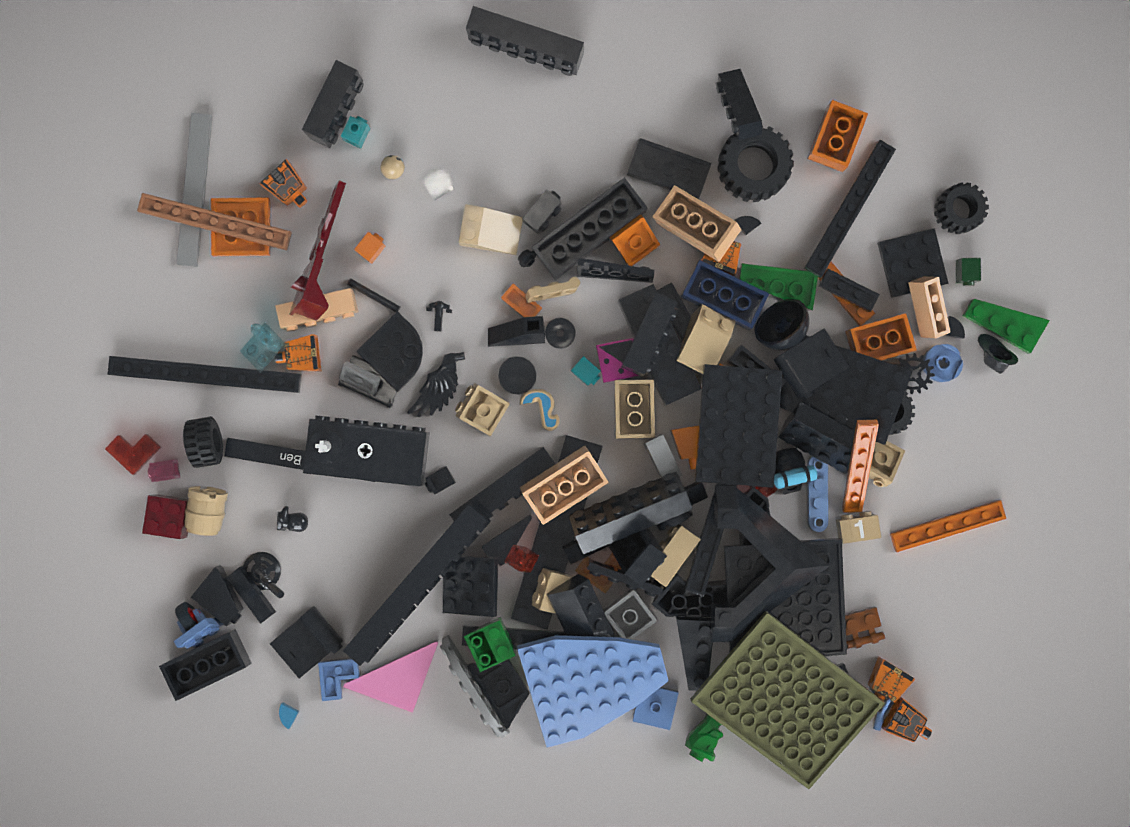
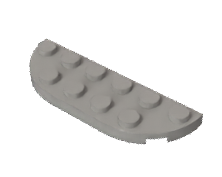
M450 636L444 637L440 648L444 655H447L450 662L449 669L454 676L457 675L459 677V684L464 692L467 691L471 696L470 702L472 706L480 710V717L485 725L489 724L497 737H504L509 734V729L505 728Z

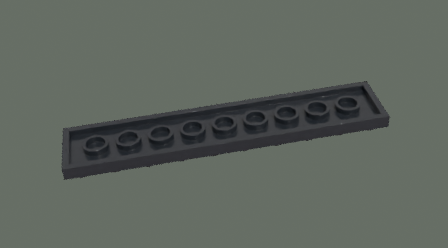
M566 435L558 462L586 446L598 464L603 446ZM587 497L544 525L540 521L511 619L548 630L552 613L532 606V597L536 592L538 577L543 568L565 573L568 558L562 547L575 540L569 515L578 510H583Z

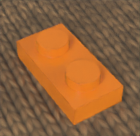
M512 284L501 299L522 317H536L542 310V307L536 302L527 303L526 294L515 284Z

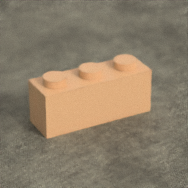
M921 277L908 282L920 337L938 338L950 333L939 277Z

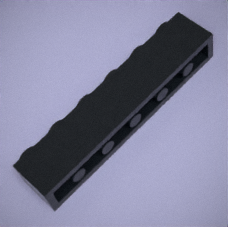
M542 447L449 515L455 521L474 499L491 513L497 508L501 511L509 505L508 500L513 497L516 500L523 495L520 489L521 486L556 463L546 449Z

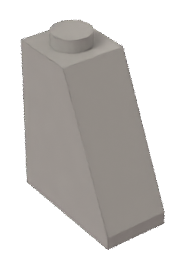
M663 434L643 443L660 477L676 471L679 477L682 476Z

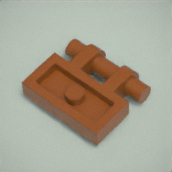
M877 607L845 614L846 636L851 635L852 640L846 641L848 649L853 647L856 649L861 648L864 644H875L879 640L885 639L883 631L876 633L874 629L882 626ZM868 630V636L859 638L858 632Z

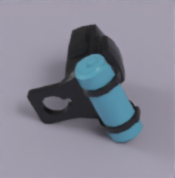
M797 448L776 451L774 485L777 489H782L783 495L800 491L802 483H810L817 479L816 468L813 465L805 466L803 454ZM796 485L794 488L787 489L789 486Z

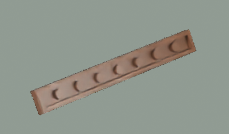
M145 193L141 194L137 209L138 212L286 251L292 234L288 230Z

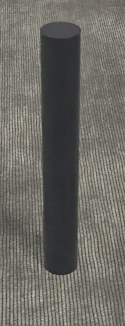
M350 279L347 283L348 286L394 312L399 311L401 306L353 279Z

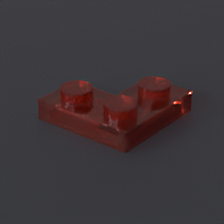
M145 434L134 446L121 435H117L105 450L132 475H136L161 446L148 434Z

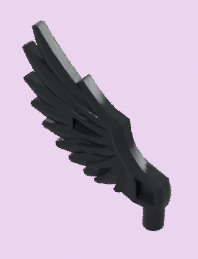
M464 352L444 355L440 367L427 375V380L419 391L422 394L407 411L408 414L420 409L417 416L421 417L430 408L429 415L433 416L437 407L439 411H442L443 403L445 406L448 405L449 397L453 399V392H457L455 385H458L456 361L465 360Z

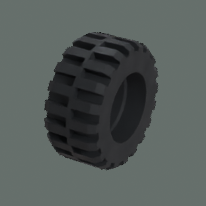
M762 125V135L739 140L737 134L734 133L722 147L717 170L720 172L719 179L721 183H725L724 188L727 191L733 192L732 196L738 198V196L742 197V201L746 202L749 200L759 202L762 199L765 201L770 199L771 196L776 195L792 174L791 169L794 167V161L791 159L793 151L788 149L790 145L788 140L783 141L781 138L783 134L773 132L774 128L768 126L765 129ZM755 147L762 149L769 155L773 168L767 178L752 180L743 175L737 161L739 154L744 149Z

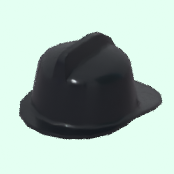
M980 334L977 341L984 350V363L988 367L1002 374L1009 365L1018 363L1017 356L1008 350L998 339L988 334Z

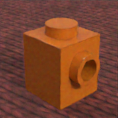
M367 232L354 250L372 264L386 246L382 243L384 239L377 233L372 235L370 232Z

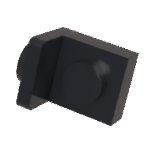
M446 466L426 477L427 482L424 484L427 490L435 495L455 484L456 481Z

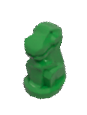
M707 713L705 718L687 735L685 746L691 749L689 755L703 762L704 758L711 762L714 761L716 757L714 749L718 744V740L724 736L723 732L719 730L722 724Z

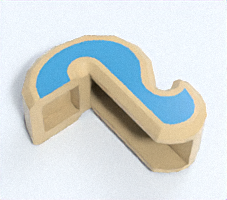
M533 389L524 393L520 398L519 405L539 402L542 427L548 431L555 430L559 425V416L557 414L551 415L554 409L552 395L544 389Z

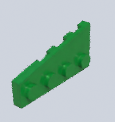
M741 263L740 280L778 298L800 300L807 309L813 311L818 276L804 270Z
M972 299L962 315L1028 354L1032 353L1050 321L978 299Z

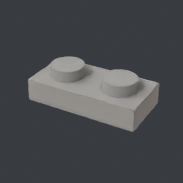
M348 361L344 363L339 379L371 395L376 393L381 379Z

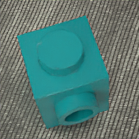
M350 116L341 134V138L343 141L361 149L371 128L364 118Z

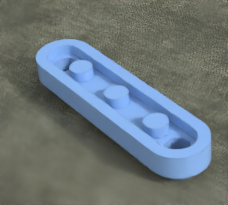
M812 456L808 460L807 466L813 465L816 468L815 464L819 460ZM821 462L820 468H816L817 479L807 483L808 526L816 532H822L828 526V464ZM817 519H821L822 524L820 526L816 525Z

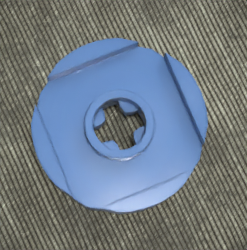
M949 344L933 346L925 353L923 360L929 359L928 366H934L930 373H934L935 376L930 377V379L936 382H948L959 376L963 368V360H961L960 352L957 348ZM944 358L946 359L945 363L947 366L941 368L938 361Z

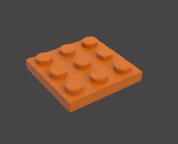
M268 197L211 198V211L270 226V198ZM211 231L212 256H271L270 246Z

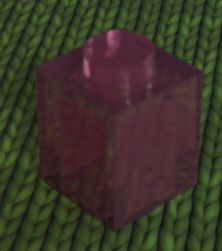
M178 459L149 463L148 477L152 482L180 478Z

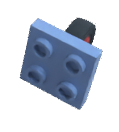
M183 602L175 608V613L179 620L177 624L183 635L177 638L174 643L177 648H196L204 643L203 639L207 636L211 637L220 631L219 628L224 624L217 618H206L200 609L194 608L188 602Z

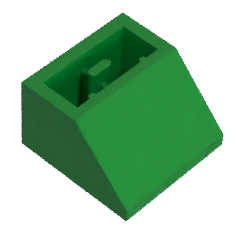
M501 617L478 627L464 636L480 672L516 656L517 651Z

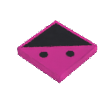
M634 338L596 345L603 383L639 376L621 367Z

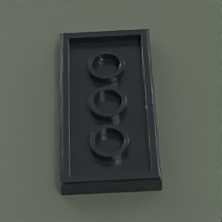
M640 138L627 175L668 190H672L675 185L699 199L712 163Z

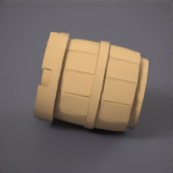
M201 486L189 487L187 508L185 509V527L187 531L196 535H217L221 530L223 518L225 517V501H227L228 492L226 493L225 490L214 487H207V489H200Z

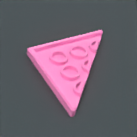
M434 641L427 646L389 662L359 678L345 683L343 687L413 713L439 642Z

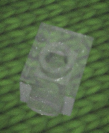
M442 168L431 171L428 177L423 180L424 185L434 200L454 188L452 182H454L449 172L444 173Z

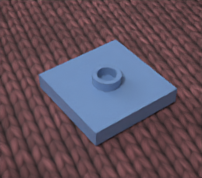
M660 687L635 707L632 721L670 730L679 692Z

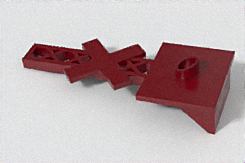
M340 180L333 189L325 217L322 218L318 227L317 238L309 254L310 263L304 269L303 274L290 287L297 290L289 315L293 316L296 313L317 321L329 307L317 282V278L324 260L322 259L346 185L345 182Z

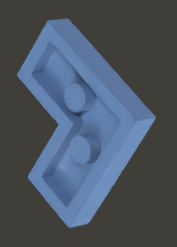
M351 658L320 661L318 663L322 701L342 699L341 680L360 677L359 665Z

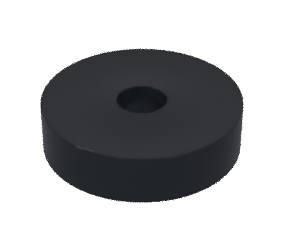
M565 318L553 319L545 329L546 340L554 348H567L575 339V327ZM558 330L564 331L562 337L557 336Z

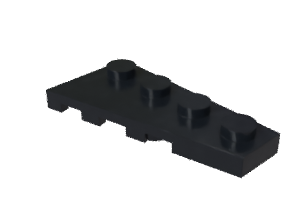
M578 258L577 277L653 283L654 270L645 266L634 267Z
M676 616L688 690L697 691L710 674L713 642L710 641L711 618Z

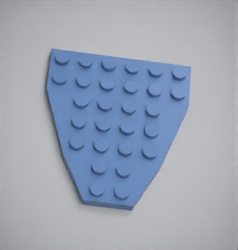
M555 635L517 645L547 748L585 738L638 706L669 681L660 645L656 643L618 637Z

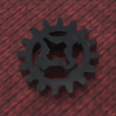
M916 353L911 358L906 354L905 360L899 358L901 363L894 364L908 370H915L921 367L917 373L918 378L912 377L909 380L916 382L919 386L912 387L907 385L906 391L909 389L912 395L914 390H917L920 394L922 387L927 390L926 384H932L933 381L930 380V377L935 376L934 373H930V370L934 368V366H928L930 360L924 361V355L917 358ZM918 361L921 363L918 366H911L908 362ZM926 368L927 377L924 381L921 377V372Z

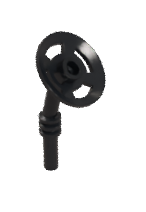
M257 552L249 556L244 562L243 568L253 581L261 584L257 585L260 590H270L275 596L282 598L284 592L276 585L281 575V566L277 558L267 552ZM261 557L269 559L273 564L270 565L269 562L261 560ZM254 560L255 564L252 566L251 572H247L249 563ZM271 571H275L273 579L270 577Z

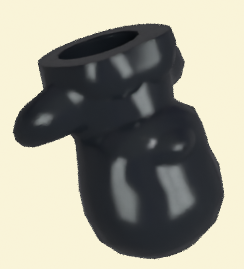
M285 506L282 511L278 512L277 530L285 531L288 529L289 531L303 532L308 527V517L304 513L289 514L288 506Z

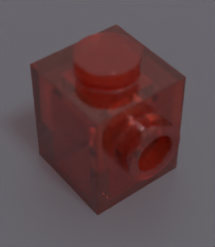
M513 545L505 563L517 571L531 573L539 555L525 546Z

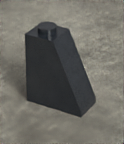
M219 565L214 567L191 598L227 627L232 623L236 624L242 617L240 613L244 608L233 586L226 577L228 576L224 568Z

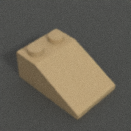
M465 204L459 244L465 247L517 255L523 222L522 217Z
M702 304L691 316L676 361L702 374L704 364L717 365L731 338L736 322Z

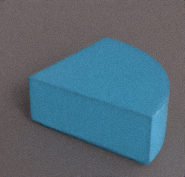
M282 702L279 708V717L282 724L287 729H290L299 711Z

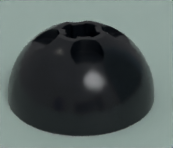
M785 299L770 306L763 312L756 323L755 336L757 340L765 347L773 350H787L799 344L805 338L810 324L806 306L797 299Z

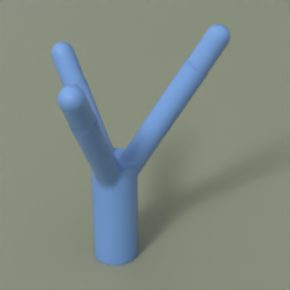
M887 699L882 710L877 712L873 729L881 731L885 713L894 703L890 699Z

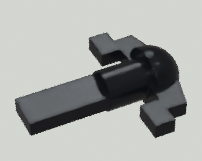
M437 301L430 303L429 307H426V311L433 312V308H436L434 331L441 332L443 309H446V313H452V309H450V305Z

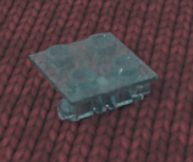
M254 323L250 327L251 333L254 335L240 352L261 373L286 343L266 323L262 326Z

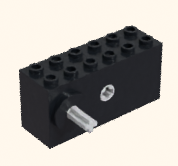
M315 415V419H309L303 473L421 487L424 485L430 432H425L426 428L412 427V430H407L405 425L393 424V428L387 427L388 423L374 422L372 426L368 425V421L354 420V423H349V419L335 418L334 421H330V417ZM364 449H371V453L365 452Z

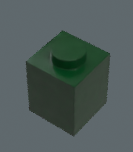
M960 258L956 260V283H963V286H975L976 282L981 281V258Z

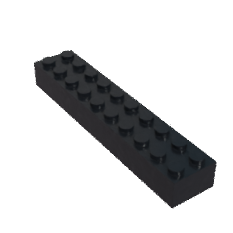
M474 499L344 648L343 652L359 666L364 662L368 664L404 623V620L417 608L414 604L418 606L429 594L426 590L431 591L441 580L439 575L443 577L454 565L451 561L456 562L466 551L464 546L469 547L479 536L476 532L482 533L491 522L489 517L492 513Z

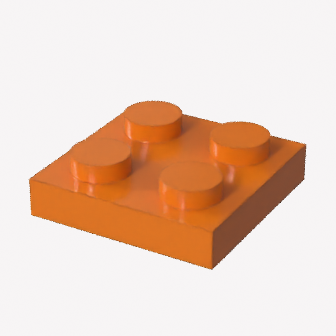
M641 214L609 237L629 266H633L660 246V243Z

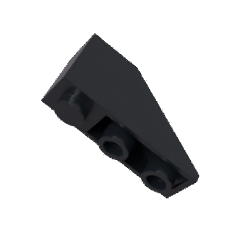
M543 316L523 317L488 328V347L545 343Z

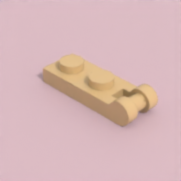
M572 277L568 282L564 283L552 282L544 287L540 285L529 288L525 295L526 301L531 303L573 294L577 291L580 280L577 277Z

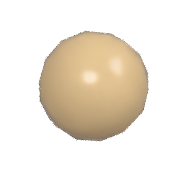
M395 155L385 157L380 166L382 174L388 179L399 178L405 168L402 159Z

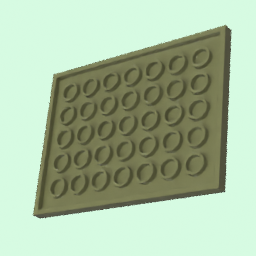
M767 611L761 615L690 698L692 703L807 789L814 785L885 704L883 700Z

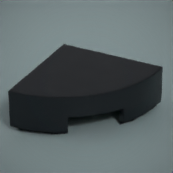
M741 216L734 220L738 223L745 236L762 224L752 216Z
M948 316L950 333L945 335L965 339V330L961 322L952 316Z

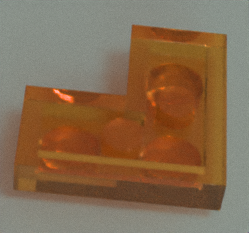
M611 553L604 563L615 567L614 570L618 571L621 567L613 553ZM586 557L582 559L575 572L588 578L591 584L606 594L614 582L609 581L607 576L600 575V577L590 574V570H587V563L591 558Z

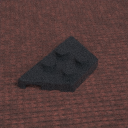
M510 659L482 672L479 671L476 663L468 664V669L505 728L508 729L530 694L527 686Z

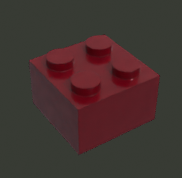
M158 494L148 495L142 534L174 539L187 538L185 509L187 508L188 499Z

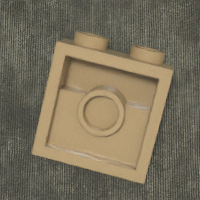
M474 383L473 386L469 385L467 387L465 400L457 404L455 416L491 436L510 403Z
M889 441L886 442V445L875 442L869 478L874 480V485L887 487L893 482L905 450Z

